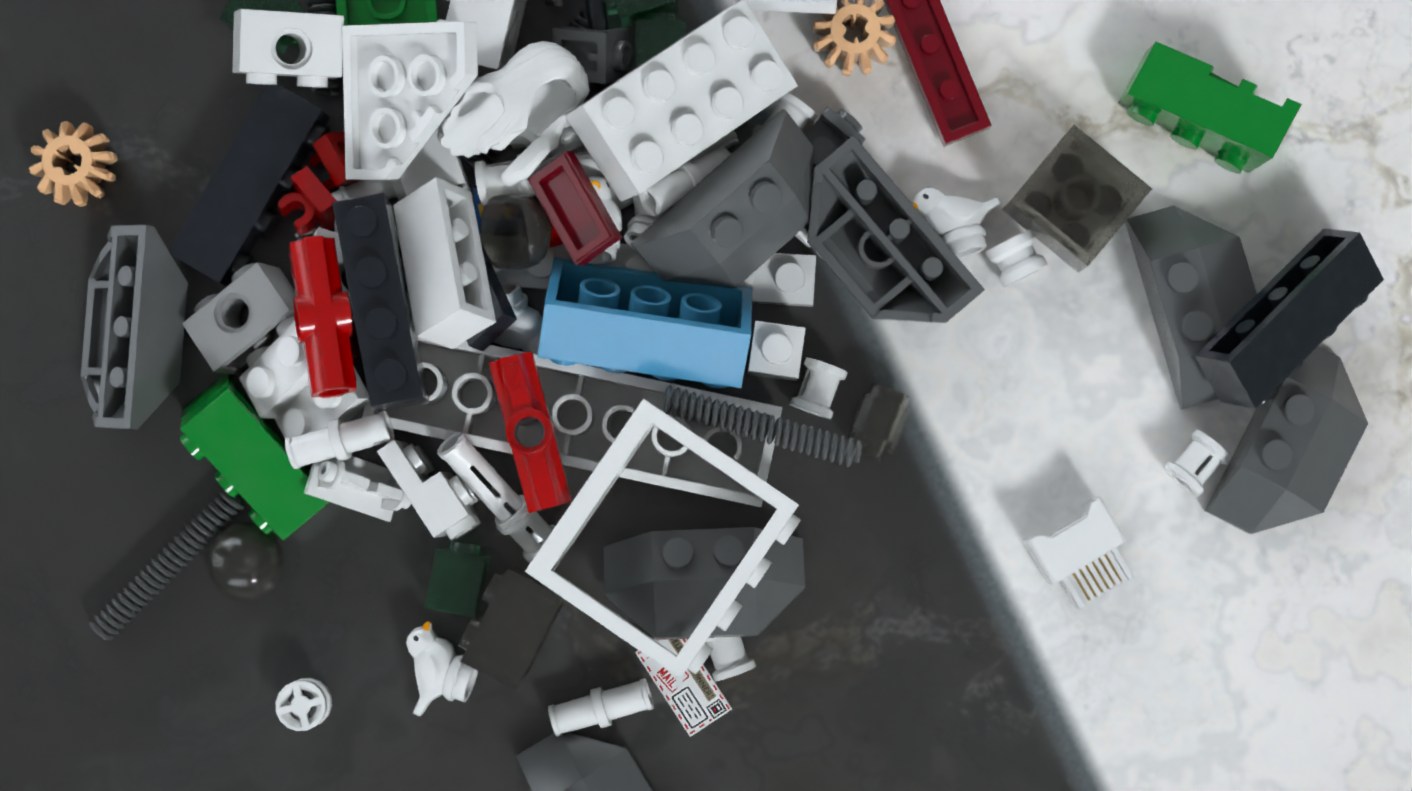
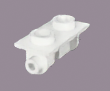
M354 456L343 461H339L337 457L313 463L304 490V494L387 522H391L394 511H398L401 508L407 509L411 505L388 468Z

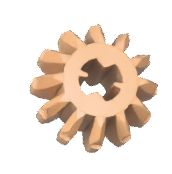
M837 0L838 9L836 8V14L821 13L826 20L813 22L812 31L824 36L814 42V51L824 52L831 50L824 61V65L827 68L833 67L838 60L844 62L842 75L849 77L853 69V63H858L863 75L871 73L872 65L870 58L876 63L885 64L888 55L882 47H893L896 42V36L885 31L894 25V16H877L884 6L882 0H875L870 7L864 5L865 0H855V4H850L849 0ZM849 25L850 30H853L854 25L861 27L864 30L861 37L863 42L859 43L857 37L854 43L847 41L844 38L847 30L845 26Z
M61 122L59 136L49 129L42 131L43 138L48 143L45 149L40 146L31 147V153L42 159L41 162L29 167L32 175L43 177L37 189L46 195L53 193L54 202L60 205H66L72 198L76 205L80 207L86 206L88 191L101 199L105 195L104 189L99 185L101 180L104 179L107 182H114L116 180V175L105 169V166L112 165L118 160L115 153L104 151L110 142L109 138L102 133L94 135V128L85 122L78 126L76 130L70 122ZM73 155L82 158L80 166L74 165L77 169L75 173L66 170L67 162H74L70 158Z

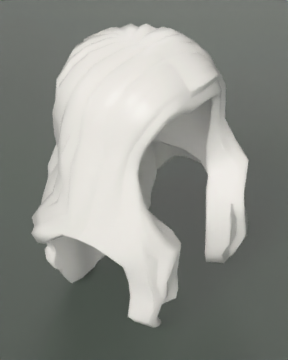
M546 41L529 44L519 50L499 71H494L474 79L440 124L437 132L438 141L442 146L450 149V154L453 157L464 155L467 158L479 155L480 153L487 154L490 148L501 151L511 144L527 146L501 174L503 184L513 186L515 183L532 176L539 164L558 148L560 137L567 121L565 115L583 104L590 91L587 74L576 57L562 46Z

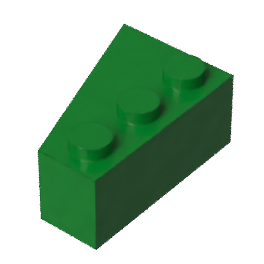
M1155 41L1145 52L1118 102L1128 108L1126 112L1128 116L1147 126H1153L1156 123L1172 132L1170 135L1172 140L1188 149L1197 150L1198 147H1201L1216 155L1214 161L1222 168L1233 173L1241 174L1242 170L1249 173L1274 157L1302 104L1287 98L1283 106L1277 105L1254 95L1258 88L1256 84L1242 79L1239 86H1236L1212 73L1214 69L1212 65Z
M224 373L182 408L180 430L184 434L180 437V440L197 460L200 461L206 457L218 470L214 474L215 479L231 497L234 498L240 494L252 507L248 511L249 516L265 534H269L273 530L284 541L329 502L304 494L311 469L307 465L293 469L283 440L265 422L267 418H260L255 408L234 387L237 383L236 379L231 374Z

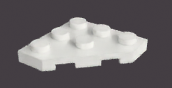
M455 21L342 26L346 179L391 180L400 178L478 75L477 22Z

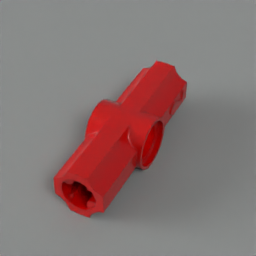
M311 236L290 242L289 257L291 259L292 277L296 291V297L293 298L294 320L298 341L303 343L311 397L332 398L355 392L357 389V379L349 339L353 333L352 315L348 294L346 291L342 292L335 239L324 236Z
M533 352L515 354L490 362L489 367L506 426V439L512 449L528 512L533 513L573 502L555 437V426L550 418ZM528 418L539 419L545 430L543 440L534 447H525L517 437L519 425Z

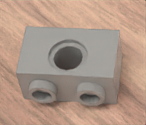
M257 262L240 268L232 276V283L219 294H212L202 299L195 306V313L182 323L213 372L238 375L248 367L246 359L249 354L258 348L270 346L279 337L276 331L277 326L283 320L294 316L293 298L296 297V294H294V288L279 267ZM247 305L249 317L242 326L240 323V313L243 307Z

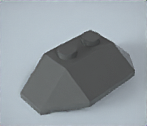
M782 109L631 242V245L662 281L737 288L809 224L814 147L788 112Z
M854 135L814 168L807 243L872 319L947 323L985 290Z
M1174 205L1125 219L1124 221L1180 410L1219 399L1195 355L1257 295L1240 237Z
M118 225L111 226L107 235L108 242L100 251L88 280L81 380L87 401L94 412L92 419L95 427L138 430L180 383L184 326L182 323L185 321L188 282L154 226Z
M1318 346L1305 359L1304 364L1292 372L1273 391L1270 399L1256 408L1205 512L1248 534L1324 513L1368 425V421L1339 356Z
M743 527L651 531L603 546L605 598L620 608L656 640L689 639L763 529ZM790 536L784 545L777 540L773 542L764 556L772 562L770 567L755 588L745 583L735 598V601L740 603L742 608L726 631L716 626L709 638L758 636L805 590L803 538Z
M573 732L564 733L558 737L555 733H552L516 755L531 791H653L628 748L574 734Z

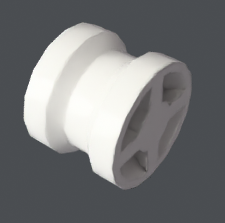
M1030 229L986 252L989 261L998 265L1001 271L999 280L1004 288L1048 265L1044 256L1037 254L1032 246L1034 237Z
M301 678L286 685L279 692L275 702L276 714L280 722L287 728L295 731H307L321 724L329 716L332 708L331 693L328 687L321 681L314 678Z

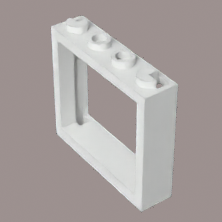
M643 398L525 572L681 679L687 669L696 675L712 652L713 648L705 642L715 627L718 626L726 631L742 608V605L735 601V598L745 583L755 588L772 562L764 556L773 542L777 540L782 545L787 542L801 521L800 518L793 514L799 504ZM653 426L668 434L777 509L678 655L555 572L559 563Z

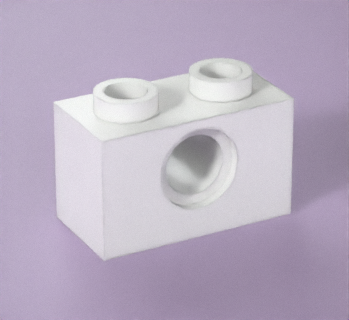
M250 9L235 11L233 73L246 74V83L277 85V76L297 77V86L328 88V78L342 77V26H344V16ZM283 35L294 38L299 45L300 54L293 64L284 63L277 56L276 43Z

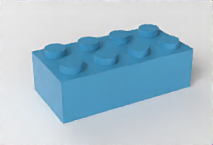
M554 257L544 304L537 358L550 359L552 362L564 366L583 364L601 367L603 370L611 373L630 371L650 374L663 381L683 379L702 382L711 388L720 389L728 386L741 388L751 339L753 287L739 285L737 288L668 282L662 281L655 272L609 265H575L573 260Z

